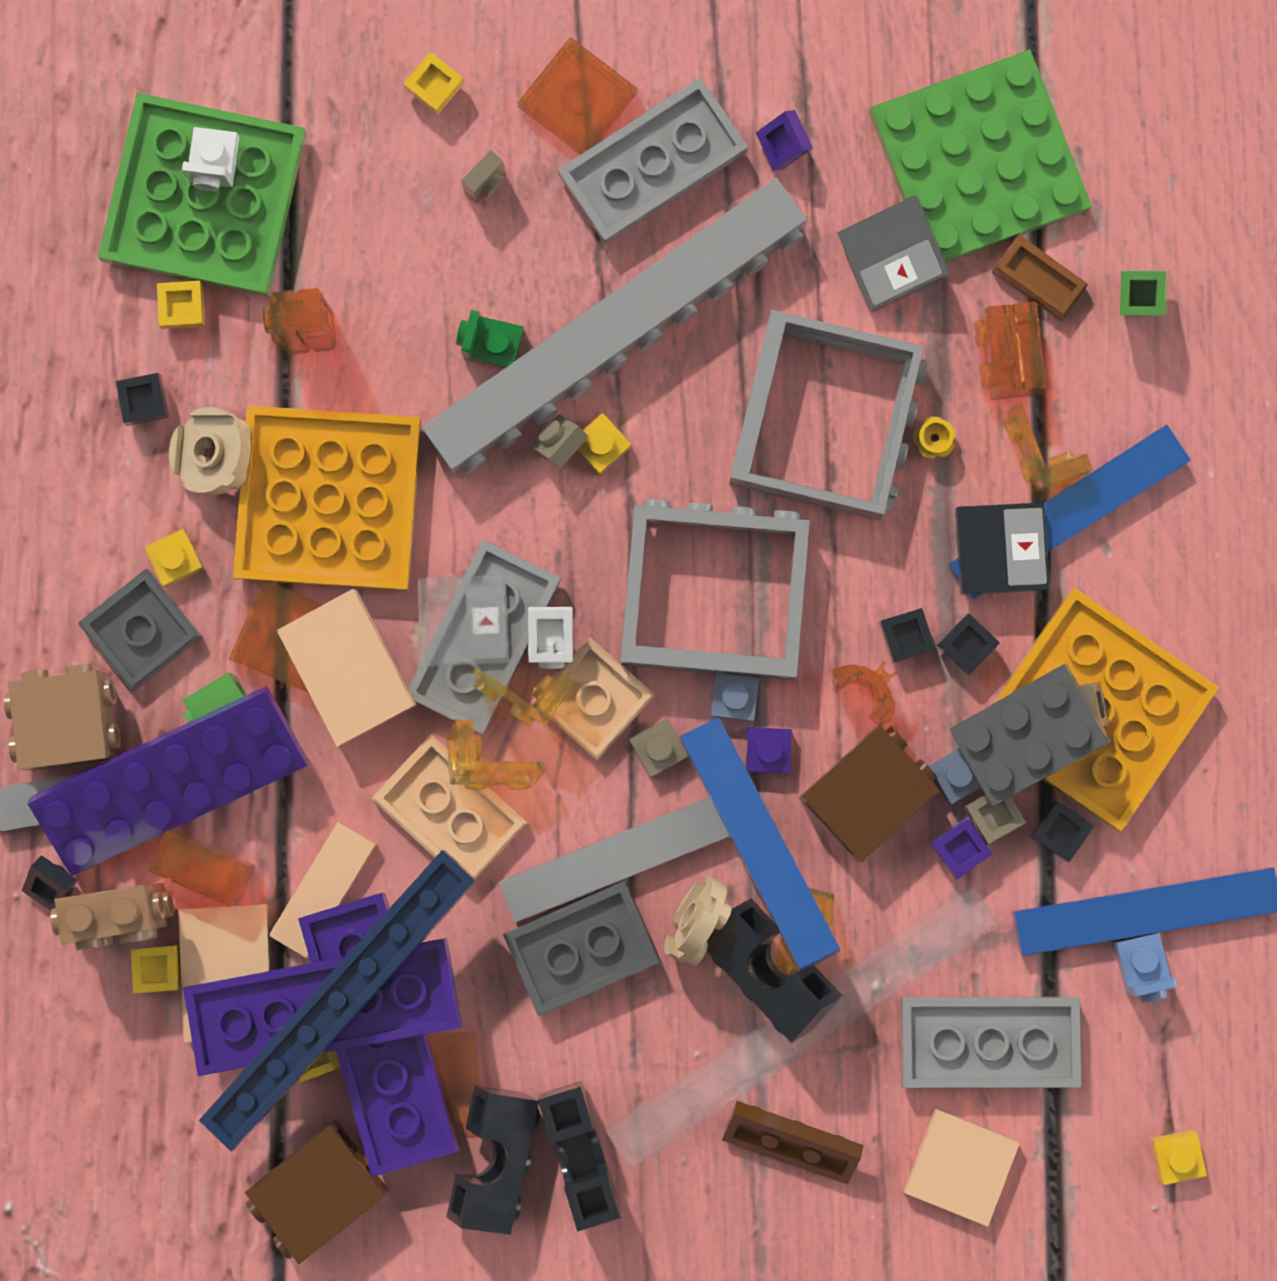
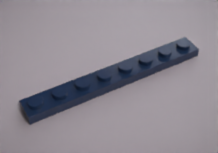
M441 850L198 1121L231 1152L236 1150L478 880L446 850Z

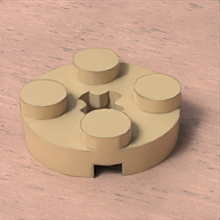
M202 407L194 410L189 414L192 418L187 421L185 426L178 425L172 435L169 447V462L173 473L180 476L181 481L184 483L182 485L187 490L203 495L215 496L223 494L231 488H239L246 480V470L251 455V429L248 423L240 420L233 413L216 407ZM212 441H214L215 453L210 460L209 457L204 456L205 448H211Z
M709 875L705 876L706 885L698 881L686 894L672 922L679 925L675 938L667 934L665 939V953L681 963L688 962L694 966L700 963L708 947L707 940L714 928L720 930L726 924L732 907L725 903L727 895L726 885Z

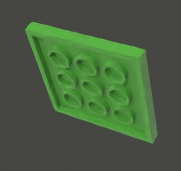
M1030 49L870 107L869 115L902 200L913 195L919 197L946 263L1014 239L1018 234L1022 236L1088 212L1092 207Z
M137 92L98 258L101 262L190 281H201L204 284L269 297L307 132L305 128ZM194 127L237 132L240 139L232 188L219 186L218 191L197 189L182 172L183 162H189Z

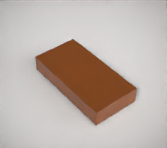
M1019 234L992 270V273L1059 321L1064 319L1088 286V283Z

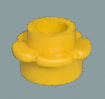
M929 417L924 419L921 426L916 427L913 441L919 446L918 451L925 458L934 459L936 456L943 458L954 449L953 440L956 438V432L951 423L942 420L940 417ZM936 434L939 437V440L937 442H933L931 440V435Z

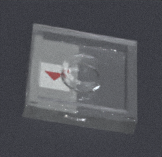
M506 575L418 579L421 667L510 664Z

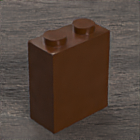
M881 725L873 728L799 796L857 862H863L940 791L933 783L938 779L936 774L923 760L919 759L915 763L904 752L908 744L891 726L886 731Z
M334 1120L244 1193L249 1198L246 1205L251 1214L260 1223L266 1221L276 1234L273 1240L279 1251L287 1259L293 1257L300 1264L383 1199L388 1193L389 1188L379 1175L372 1177L367 1159L338 1121Z

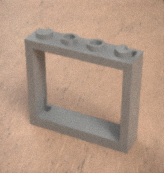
M771 310L729 484L880 521L885 510H893L895 498L897 497L899 486L891 485L895 468L903 469L908 451V444L901 443L905 426L913 427L918 409V402L911 401L915 385L922 386L926 375L928 361L921 360L924 346ZM783 336L903 364L871 502L750 473Z
M645 499L644 505H635L621 665L706 673L718 672L785 680L796 679L810 520L800 519V513L784 510L774 511V517L757 516V509L750 507H731L730 513L713 512L714 506L705 503H688L687 509L670 508L669 501L660 499ZM655 522L794 535L784 659L637 646L636 634L646 523Z

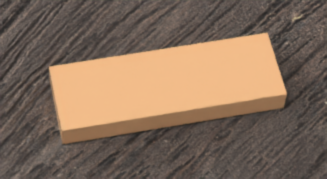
M337 822L269 936L303 957L308 958L309 955L298 918L339 906L377 844L343 823Z

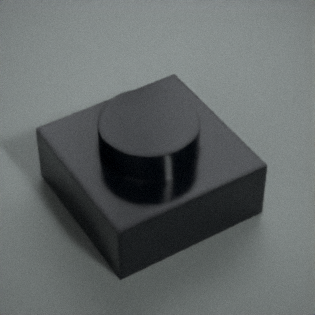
M159 373L116 381L122 419L126 426L170 418L163 380Z
M922 608L879 622L892 663L935 650Z
M967 613L936 646L961 670L970 675L1000 642L971 614Z
M1054 801L1030 837L1065 862H1070L1094 826L1059 801Z
M41 855L30 866L21 891L51 911L56 908L55 899L71 897L77 879L70 875L62 866L52 863Z

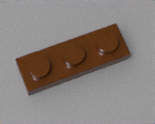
M736 1101L722 1141L847 1185L861 1160L864 1146L843 1136L819 1130L800 1121L791 1120L740 1101Z

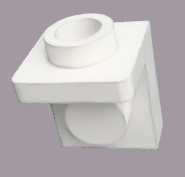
M194 127L189 162H183L182 172L188 181L193 183L195 188L205 191H218L219 186L233 187L240 139L237 132Z
M528 607L529 662H538V666L544 669H558L564 667L565 662H573V607Z

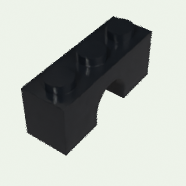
M751 898L732 908L726 924L720 930L714 928L707 940L708 947L706 951L712 957L714 963L723 969L741 988L745 997L754 1002L767 1016L774 1028L783 1034L790 1043H793L813 1030L843 995L815 965L801 972L799 970L791 976L778 970L772 961L770 950L773 940L780 932L773 920Z
M575 1082L540 1093L538 1097L539 1107L550 1143H553L564 1179V1189L577 1232L621 1218V1207L583 1082Z
M474 1085L465 1129L479 1138L491 1140L493 1144V1157L488 1167L478 1174H455L446 1218L460 1228L511 1235L513 1222L517 1221L521 1211V1198L519 1194L522 1180L530 1169L531 1157L529 1147L532 1133L536 1132L540 1122L538 1100L523 1092Z

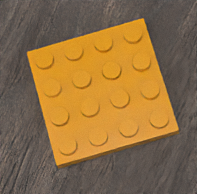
M247 406L246 423H248L251 429V455L246 470V480L240 486L233 578L235 580L409 591L421 418Z
M1074 587L1069 591L992 704L1063 664H1068L1080 686L1101 682L1109 725L1104 726V729L1112 742L1043 780L1116 831L1122 832L1220 687Z

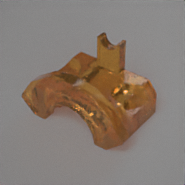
M884 661L875 671L855 664L834 668L831 681L839 690L851 684L861 685L866 688L873 700V708L868 718L877 725L890 723L894 714L895 702L892 699L887 683L897 674L896 672L892 674L886 673L884 671Z

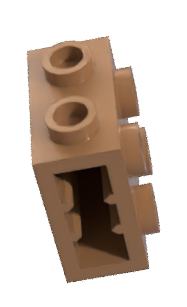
M79 664L65 667V674L49 676L48 670H34L21 673L22 680L8 682L9 693L4 694V710L7 718L12 719L14 736L9 738V754L12 762L17 763L18 770H42L108 761L116 757L115 749H120L121 737L117 723H112L110 706L115 705L116 694L113 681L111 679L107 680L106 673L97 670L92 671V664Z
M163 883L55 899L56 908L51 910V926L53 933L56 936L60 935V943L75 942L76 951L114 944L113 936L120 935L121 944L158 937V928L169 926L168 917H173L174 915L173 899L170 891H164Z

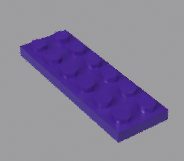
M265 686L37 793L29 798L27 805L68 872L73 876L307 767L308 758L269 688Z
M382 892L298 918L310 962L314 963L346 957L390 908L386 893ZM427 1034L336 1051L372 1177L460 1150Z
M447 938L422 942L323 1053L463 1027ZM345 957L183 987L197 1075L203 1076L246 1068Z

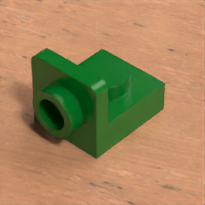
M471 310L468 321L461 320L459 324L456 345L462 346L461 353L465 360L505 369L517 360L524 327L482 317L480 311Z

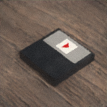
M1044 502L960 506L955 508L960 595L1048 591L1050 589Z

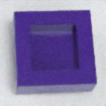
M795 110L784 111L756 132L773 171L785 169L813 149Z
M748 727L747 772L790 773L792 729Z
M968 818L962 819L930 842V845L955 879H959L993 854Z

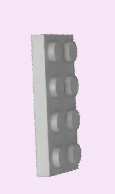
M700 77L559 168L558 175L604 244H607L746 154L748 146Z
M482 539L408 687L414 701L484 735L527 650L528 607H548L561 578ZM472 583H492L487 588L485 597H489L490 591L495 586L504 585L506 658L470 660L468 657L466 591Z
M900 997L901 1086L903 1088H1081L1079 997Z

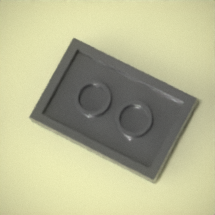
M1068 664L1055 668L949 729L992 807L1112 742Z
M625 881L503 934L538 1016L660 963Z

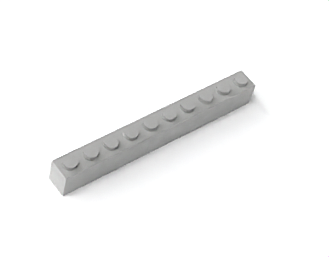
M775 178L422 426L425 435L455 476L462 471L465 475L474 472L487 461L484 457L487 453L497 446L504 450L522 437L520 430L534 421L536 425H540L551 418L558 411L555 407L558 403L568 396L571 400H575L585 394L593 386L590 382L602 372H605L608 376L619 370L628 362L626 356L636 348L640 347L642 351L650 348L663 337L661 333L663 329L673 322L680 326L690 320L699 311L696 306L710 297L712 301H716L733 288L734 285L731 282L744 272L748 277L757 273L769 262L766 257L778 248L785 252L795 246L804 237L801 232L805 229L807 218L780 181Z

